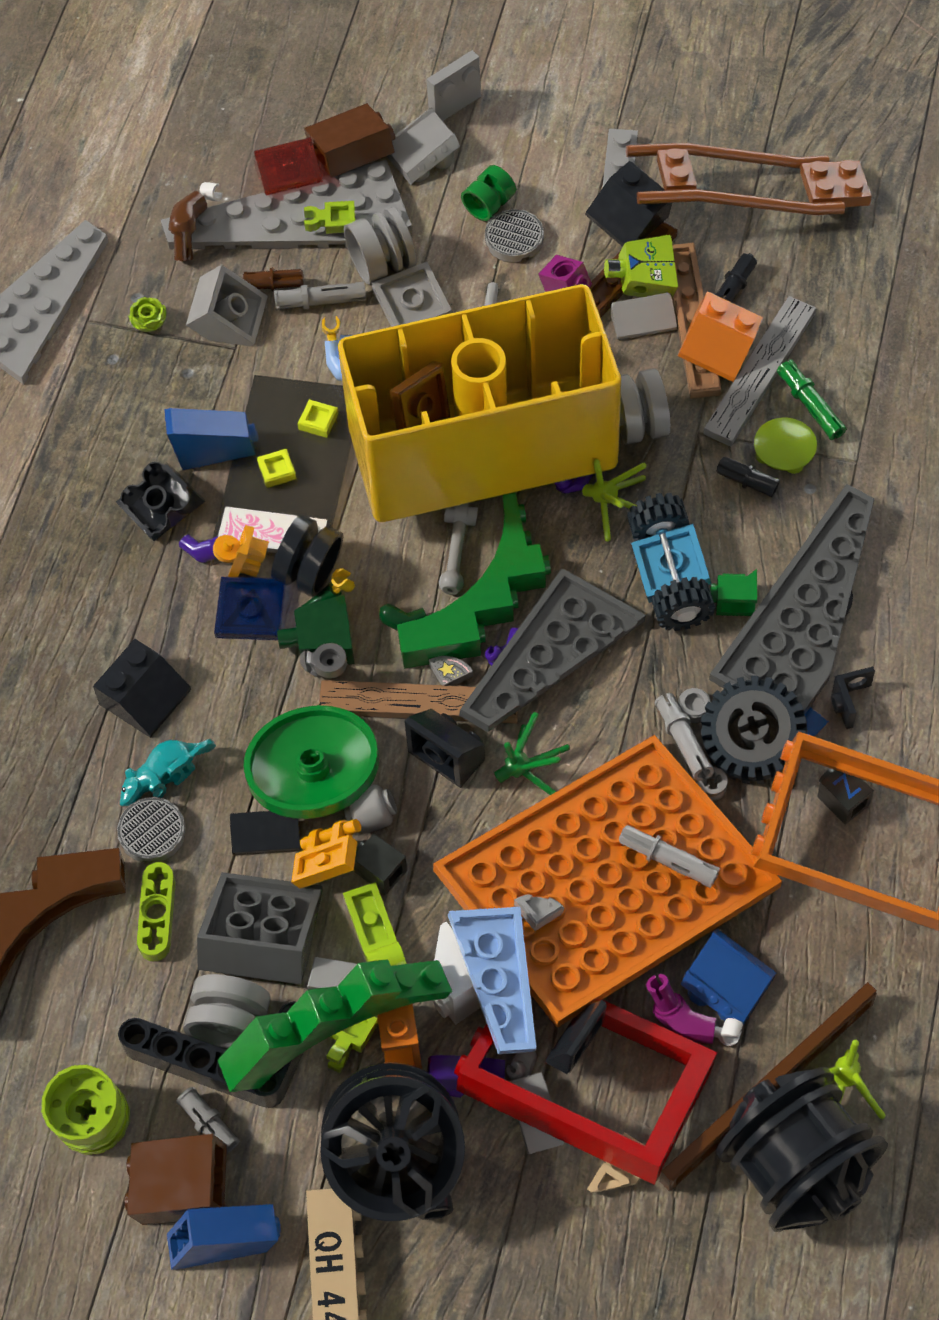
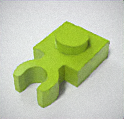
M354 201L324 202L325 209L321 210L315 206L304 207L305 218H314L313 220H304L305 231L313 232L320 227H325L326 234L344 233V226L355 221Z

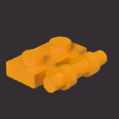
M343 819L335 822L331 828L325 830L318 828L310 831L308 836L301 838L300 846L304 851L295 854L291 883L301 889L353 871L357 841L352 835L361 831L360 821L358 819L350 821Z

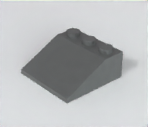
M222 872L197 936L198 970L301 984L309 960L323 886L313 884L299 889L291 881Z

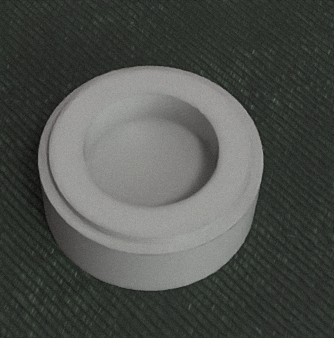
M691 688L681 693L678 705L682 713L688 715L690 723L701 722L702 714L705 715V706L708 701L711 702V699L705 691Z

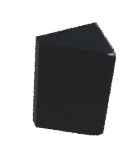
M271 811L230 814L233 855L301 850L300 819L281 816Z
M601 1000L588 1005L579 1015L573 1018L546 1058L547 1064L565 1074L571 1073L604 1023L607 1009L605 1001Z

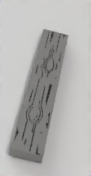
M788 296L704 427V435L732 447L778 374V367L787 360L816 313V307Z

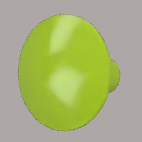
M787 417L772 419L764 423L756 432L754 438L755 457L758 462L766 464L771 468L788 471L792 474L799 473L815 456L817 450L816 436L809 426L797 419Z

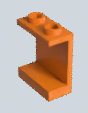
M413 1004L377 1015L385 1062L405 1063L422 1069Z

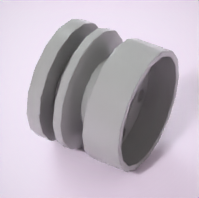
M395 207L385 209L383 215L379 212L374 213L372 217L373 228L364 218L344 226V236L351 259L361 279L368 285L387 277V264L395 273L402 271L403 266L409 269L417 263L410 231Z

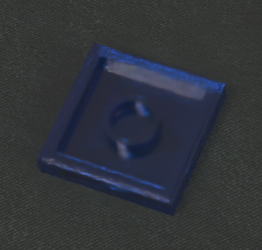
M221 577L214 630L215 638L278 640L277 630H280L282 626L286 585L272 578Z

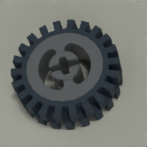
M743 676L737 678V683L733 685L729 681L723 685V691L719 692L717 690L712 695V702H707L705 715L702 714L701 736L708 757L717 768L727 773L728 777L736 781V778H738L745 784H750V781H757V784H765L764 780L771 778L773 782L776 772H782L786 762L780 759L786 741H792L798 731L808 734L806 716L802 704L797 701V696L793 691L789 692L786 685L781 682L777 685L769 677H766L764 681L760 680L759 676H751V680H744ZM756 710L768 712L779 724L778 734L771 744H767L770 739V730L766 717ZM738 716H741L738 728L745 746L753 750L740 748L730 737L732 723ZM756 725L757 729H759V734L753 735L749 726Z

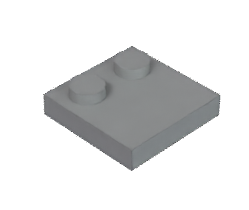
M473 50L427 78L428 107H433L434 112L442 121L481 97L480 59Z
M428 262L421 263L372 283V290L391 327L452 313V309Z

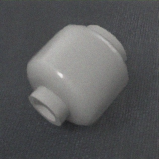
M374 784L358 800L345 808L344 813L347 821L353 819L360 821V832L370 834L390 826L393 822V815L397 814V807L389 789L383 790L382 787Z

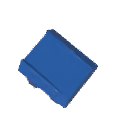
M717 929L713 931L689 970L686 971L681 985L687 989L690 1001L699 1006L709 1005L718 1012L720 1019L723 1021L733 1018L742 1022L744 1026L777 973Z

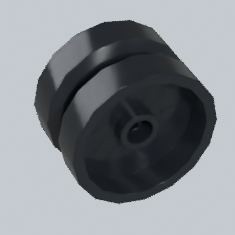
M302 514L298 515L287 529L277 550L271 570L272 579L286 586L296 581L298 591L311 597L316 596L323 589L334 569L342 547L343 533L329 526L322 528L318 532L316 520Z

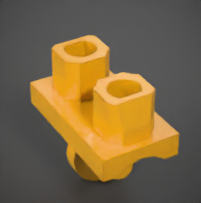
M245 525L239 541L231 535H222L215 540L213 544L214 556L222 562H233L227 577L228 579L237 581L240 573L257 577L261 563L264 561L269 541L253 537L255 527Z

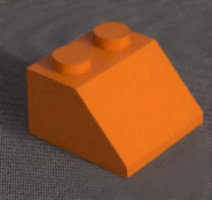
M707 291L694 314L678 357L734 382L756 337L763 317Z

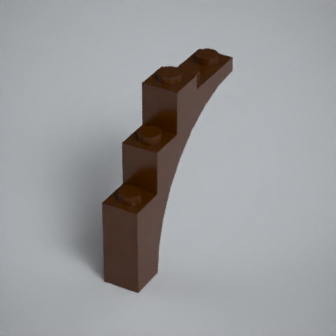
M119 848L37 857V870H32L33 889L0 893V989L14 961L29 942L50 923L74 908L99 898L126 893L125 862Z

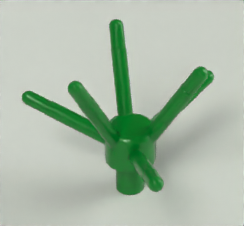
M533 712L527 725L522 724L520 727L515 751H513L509 742L504 744L508 757L504 760L505 765L496 770L494 775L500 783L512 776L519 778L523 775L547 794L552 795L557 791L529 771L533 768L559 763L561 758L557 755L569 751L570 746L566 744L528 758L523 749L539 716L537 712Z

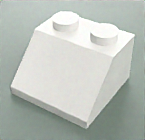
M445 922L440 925L434 961L439 960L451 986L452 993L446 999L433 1000V1003L443 1018L449 1016L456 1025L481 1008L453 929Z

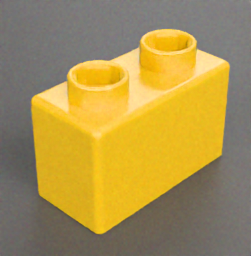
M575 285L342 338L338 343L349 432L372 515L378 522H388L595 474L593 463L595 459L600 461L602 472L614 469L618 463L621 375L592 292L586 285ZM432 361L443 363L451 418L430 423L427 411L421 412L422 425L396 430L390 390Z

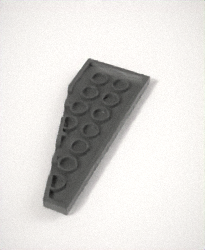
M848 484L845 485L712 670L709 678L710 681L724 688L723 685L730 681L731 685L737 683V678L743 676L744 680H751V676H759V679L764 681L766 677L772 678L775 684L778 685L781 682L786 685L789 692L793 691L797 696V701L802 704L804 714H806L830 679L875 498Z

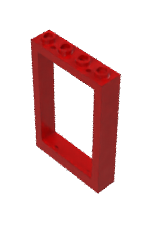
M605 1001L607 1009L602 1027L686 1065L644 1146L479 1068L494 1042L487 1024L484 1028L480 1026L477 1028L470 1044L473 1048L468 1056L463 1054L455 1067L454 1074L458 1076L456 1091L655 1185L713 1071L718 1053Z

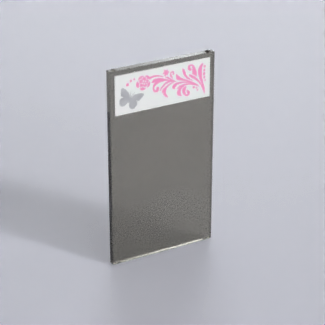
M254 375L245 413L249 423H255L259 441L254 442L255 455L232 460L213 538L231 535L239 541L245 525L255 527L253 537L269 541L266 555L275 556L287 529L298 515L302 514L316 520L318 532L326 526L333 527L352 445L342 385ZM309 399L338 407L339 414L327 438L298 430L297 423ZM287 448L297 479L267 488L257 462V457Z

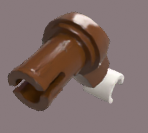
M204 182L201 184L199 192L193 191L174 205L168 228L174 234V260L187 261V258L188 260L194 259L192 234L196 230V219L207 209L206 200H221L223 194L221 192H214L219 183Z

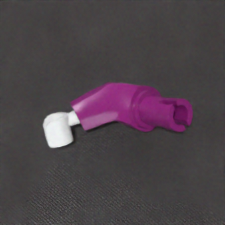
M659 974L662 985L659 984L656 975L649 978L646 987L655 1002L653 1012L668 1030L699 1043L713 1044L714 1037H718L720 1042L726 1046H733L738 1042L742 1033V1022L737 1019L728 1018L725 1020L722 1028L715 1026L716 1018L693 1012L680 994L673 992L665 975Z

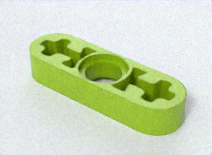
M163 862L150 864L142 875L137 946L142 957L152 962L164 959L171 947L176 881L171 867ZM158 874H163L165 878L161 881V894H156V887L153 881L157 879ZM154 904H161L166 907V912L161 918L151 919L147 916L148 909ZM151 928L157 929L156 934L159 943H161L156 944L155 950H150L148 946L152 942L153 933Z

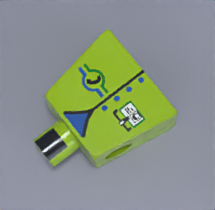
M671 235L626 242L620 251L618 259L605 260V277L621 278L622 291L625 295L647 297L670 293L673 297L678 288Z

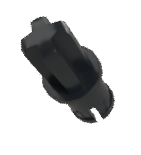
M743 253L733 269L725 274V281L715 295L721 298L726 296L725 300L733 302L739 291L747 286L746 280L757 265V260L753 254Z
M723 457L719 461L716 470L718 474L741 483L742 488L750 487L771 498L775 495L780 483L779 478L756 470L755 465L752 464L749 467L728 457Z

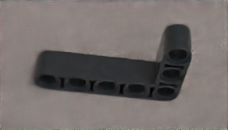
M296 1001L286 1003L278 1013L288 1012ZM140 1018L126 1020L118 1031L119 1041L124 1052L131 1059L265 1108L275 1107L282 1102L303 1053L298 1055L268 1080L276 1083V1086L270 1092H261L257 1088L230 1093L218 1063V1059L225 1053L226 1049ZM134 1035H145L140 1043H129V1040ZM167 1046L177 1047L174 1054L170 1056L161 1055V1052ZM205 1057L210 1059L208 1065L203 1068H195L193 1066L199 1058Z

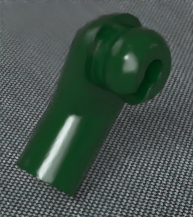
M384 604L379 609L381 622L396 631L398 624L427 616L423 608L406 613L392 604Z

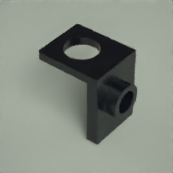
M873 666L835 676L832 689L833 694H831L832 706L835 713L841 714L846 729L854 727L857 714L849 692L872 686L875 674ZM864 677L859 682L849 683L856 678Z

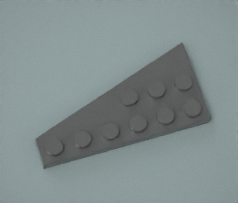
M562 568L460 709L459 716L489 732L645 621L646 615Z

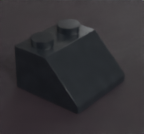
M628 161L608 179L587 209L585 215L623 247L626 242L645 239L669 217L672 203L638 204L637 192L665 190L633 162Z
M135 638L93 685L100 706L150 738L191 691V686L159 653Z
M431 708L409 716L404 721L408 752L459 788L466 783L485 760V746L482 739L474 732H466L458 727L454 719L445 713L439 714Z

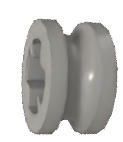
M713 767L714 773L707 779H715L714 783L718 781L717 789H709L710 785L705 787L707 779H705L702 772L700 773L703 780L697 781V784L712 801H717L725 795L728 782L725 772L717 767Z

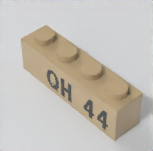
M332 1188L306 1191L313 1320H368L367 1309L360 1310L359 1295H366L365 1272H358L357 1258H364L362 1235H356L355 1221H362V1216L343 1203Z

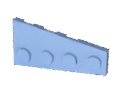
M507 907L449 911V921L497 1053L534 1052L537 1048L521 908Z

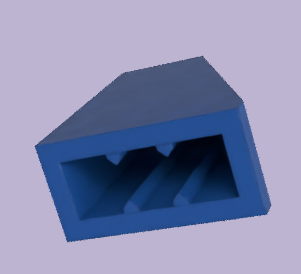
M178 408L164 409L167 436L182 470L255 455L254 442L259 441L255 423H249L245 412Z
M273 1204L188 1209L167 1233L171 1270L268 1252L278 1241L281 1233L280 1220L277 1216L275 1217Z

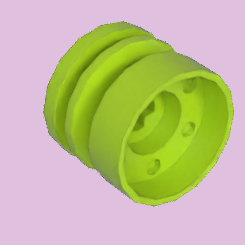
M74 1065L58 1072L47 1084L42 1096L41 1113L46 1125L72 1151L84 1155L101 1154L113 1148L124 1137L130 1123V1107L125 1095L101 1069L90 1065ZM94 1109L96 1114L89 1115L88 1120L84 1118L85 1114H91Z

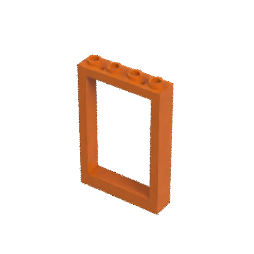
M798 731L792 741H786L780 759L786 762L783 771L776 772L771 786V791L776 792L773 804L767 803L762 815L761 822L765 823L766 827L763 836L757 835L752 847L751 854L756 856L753 867L939 931V907L938 911L934 912L772 856L801 759L939 805V779Z

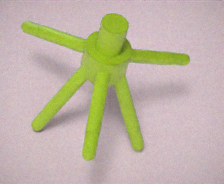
M595 459L593 462L597 482L594 485L586 484L582 489V493L585 497H593L595 502L601 504L606 542L611 540L607 504L611 503L619 508L626 507L628 509L631 506H637L617 497L618 490L646 480L645 475L628 479L646 468L645 463L639 464L610 481H604L600 461Z
M853 1040L850 1049L846 1050L844 1056L836 1061L835 1067L830 1068V1071L834 1074V1081L838 1084L843 1095L846 1087L855 1085L880 1119H884L885 1113L872 1097L859 1075L861 1071V1066L858 1062L859 1054L857 1052L859 1041Z

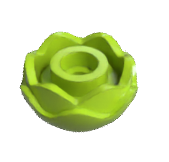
M142 297L132 304L128 317L136 329L142 332H152L159 329L165 322L166 307L156 298Z

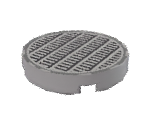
M518 209L505 210L494 215L487 223L484 233L485 243L490 253L502 261L513 263L521 262L522 258H527L528 256L529 259L535 256L542 248L544 241V230L539 219L525 210Z
M157 797L140 799L129 805L122 813L117 826L118 840L125 853L134 860L145 863L144 861L162 862L173 856L183 845L186 829L183 815L178 807L166 799Z

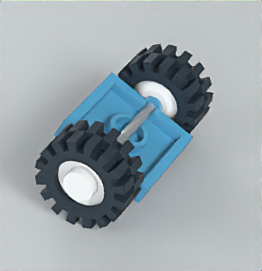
M662 493L656 494L655 498H651V495L645 497L646 501H637V506H631L629 508L630 512H627V519L633 539L635 540L631 544L648 602L653 604L657 622L661 628L665 627V630L669 631L674 628V631H680L681 627H685V630L691 629L690 625L695 624V626L701 625V620L707 621L710 619L709 615L713 616L715 610L709 588L711 580L694 525L689 524L682 498L680 499L678 495L672 496V493H666L664 497Z

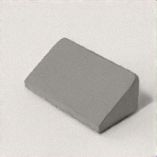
M670 293L618 301L611 304V318L617 340L677 330L673 300Z

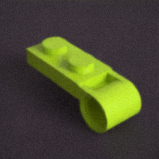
M376 882L344 892L343 897L366 962L388 959L391 966L407 964L399 942H397Z

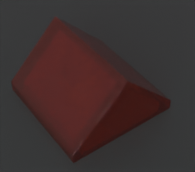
M311 137L254 151L255 170L266 196L323 182Z

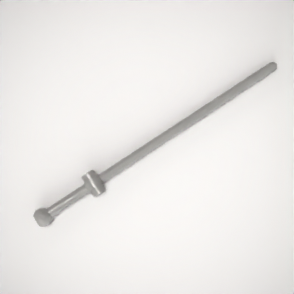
M491 282L488 284L484 306L497 303L499 288L497 283ZM469 503L445 509L444 522L453 523L447 571L440 576L439 587L444 593L449 595L459 593L464 586V579L459 571L466 525H476L478 507H470Z

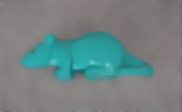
M212 739L199 743L168 740L158 744L150 753L145 764L136 771L132 768L125 771L126 779L121 790L120 806L133 804L148 791L154 792V797L162 798L166 794L167 788L165 785L173 782L175 785L182 783L195 770V765L192 763L193 758L215 749V742Z

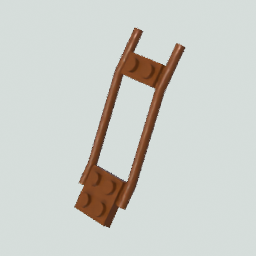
M693 143L626 145V157L657 156V163L665 190L637 192L638 204L699 201L808 215L844 214L845 207L870 206L872 195L859 160L829 162L828 155L796 157ZM689 155L801 169L800 174L810 203L696 189L697 184Z

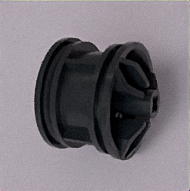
M385 1062L362 1068L346 1078L328 1101L321 1125V1162L326 1179L332 1190L343 1203L357 1213L381 1221H403L423 1215L439 1205L448 1196L461 1174L465 1156V1141L455 1103L446 1088L434 1076L416 1066L399 1062ZM392 1095L400 1096L397 1111L392 1110ZM383 1096L385 1112L378 1116L377 1108L370 1101ZM413 1101H417L427 1108L426 1111L406 1125ZM358 1111L374 1126V1129L351 1116ZM441 1132L439 1146L421 1138L422 1136ZM345 1134L362 1144L343 1148L342 1136ZM411 1153L431 1162V1164L425 1169L411 1156ZM376 1157L377 1163L373 1176L370 1179L357 1171ZM407 1166V1173L412 1179L400 1183L399 1171ZM386 1171H391L392 1184L384 1183Z
M828 1067L778 1076L775 1079L781 1087L778 1090L769 1079L760 1082L743 1097V1102L740 1103L729 1123L731 1130L717 1147V1156L722 1162H731L730 1167L736 1175L746 1174L763 1197L760 1207L765 1214H772L769 1225L774 1232L827 1223L829 1220L821 1211L823 1207L826 1208L835 1221L845 1217L862 1202L861 1197L866 1193L874 1176L871 1168L885 1153L888 1143L882 1136L872 1137L873 1130L867 1123L857 1125L839 1103L843 1092L836 1084H832L834 1074Z

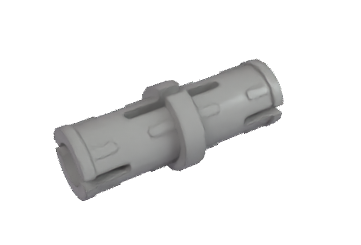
M195 1087L186 1089L177 1098L176 1103L195 1122L194 1128L200 1134H214L226 1143V1154L230 1153L239 1144L240 1139L220 1119L221 1113L216 1108L212 1109Z

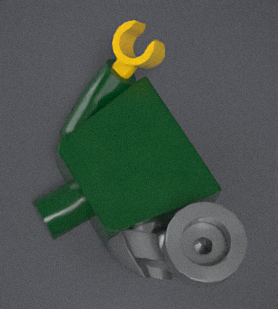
M343 568L334 571L331 577L332 583L328 584L301 607L294 610L296 627L277 630L279 648L299 647L300 664L305 671L319 679L321 676L324 678L338 677L346 670L347 665L355 664L345 595H341V590L350 592L354 589L355 584L350 579H346L351 575V572Z

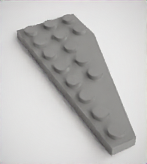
M387 160L352 169L332 178L327 175L207 207L196 219V230L192 234V249H205V246L224 245L225 249H236V245H251L252 249L298 248L299 245H318V248H329V244H345V248H347L344 233L326 234L325 227H320L313 232L305 231L304 220H313L314 218H305L304 207L315 206L321 210L325 209L324 202L354 201L355 221L364 218L370 223L372 228L373 214L379 212L383 215L384 210L390 207H395L400 213L410 233H412V224ZM169 217L162 219L161 224L169 249H174V234L168 230Z

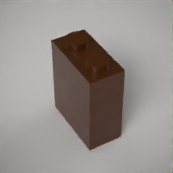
M368 103L304 128L310 153L331 178L395 153L392 142L395 140V133L389 123L386 124L378 111L375 112Z
M214 1134L131 1143V1154L127 1158L126 1163L129 1175V1191L125 1194L124 1199L127 1215L140 1224L147 1225L178 1221L188 1209L225 1207L227 1144Z

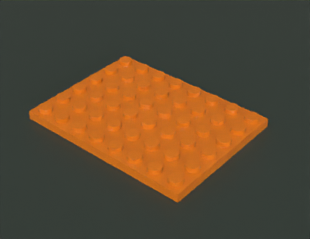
M655 735L438 860L433 865V871L464 910L514 907V899L523 895H532V897L546 899L550 897L564 907L563 914L536 931L521 915L530 994L557 1028L579 1015L588 1005L603 1000L780 889L782 880L776 874L753 867L756 856L751 854L752 846ZM629 825L654 838L659 835L661 840L667 844L719 867L720 871L714 884L709 888L653 859L650 862L647 861L646 855L619 842L623 828Z

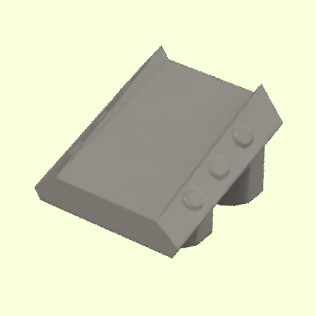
M431 107L395 135V140L392 141L395 153L387 157L411 185L414 182H421L427 179L430 175V170L434 167L439 169L450 167L454 163V151L460 145L455 133L451 132L434 112L433 107Z

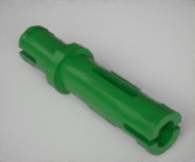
M792 359L788 362H783L778 367L777 373L791 388V395L802 402L830 440H834L835 437L836 439L841 437L846 432L847 427L815 390V384L812 379L806 378Z

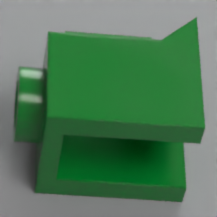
M757 569L748 576H745V574L726 573L718 575L717 583L710 584L711 595L714 603H716V615H753L755 603H757Z

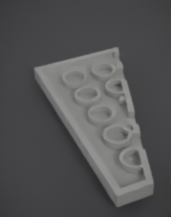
M84 220L0 294V368L23 385L29 377L28 372L33 363L37 364L40 359V351L46 341L51 340L70 308L71 299L75 292H79L83 286V279L86 273L94 267L108 243L107 235L87 220Z

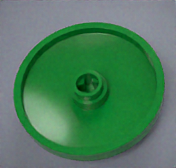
M323 705L297 708L272 719L253 737L244 757L245 778L251 794L258 803L273 813L297 819L327 816L353 804L371 786L379 767V750L369 725L350 711Z

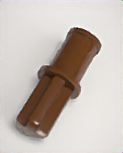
M272 267L270 271H246L243 274V279L258 290L271 289L274 292L276 288L301 287V285H304V274L301 269L275 270Z

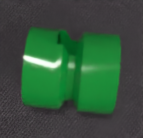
M490 165L477 177V181H473L461 193V200L472 216L481 221H488L500 210V206L506 204L516 194L517 189L512 177L504 169L496 165Z

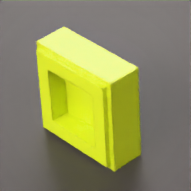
M309 399L297 423L298 430L327 438L339 414L338 407Z
M287 448L257 457V462L267 488L297 479Z

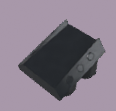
M159 462L149 463L143 469V481L138 485H128L116 501L153 541L157 540L206 502L167 462L164 465Z

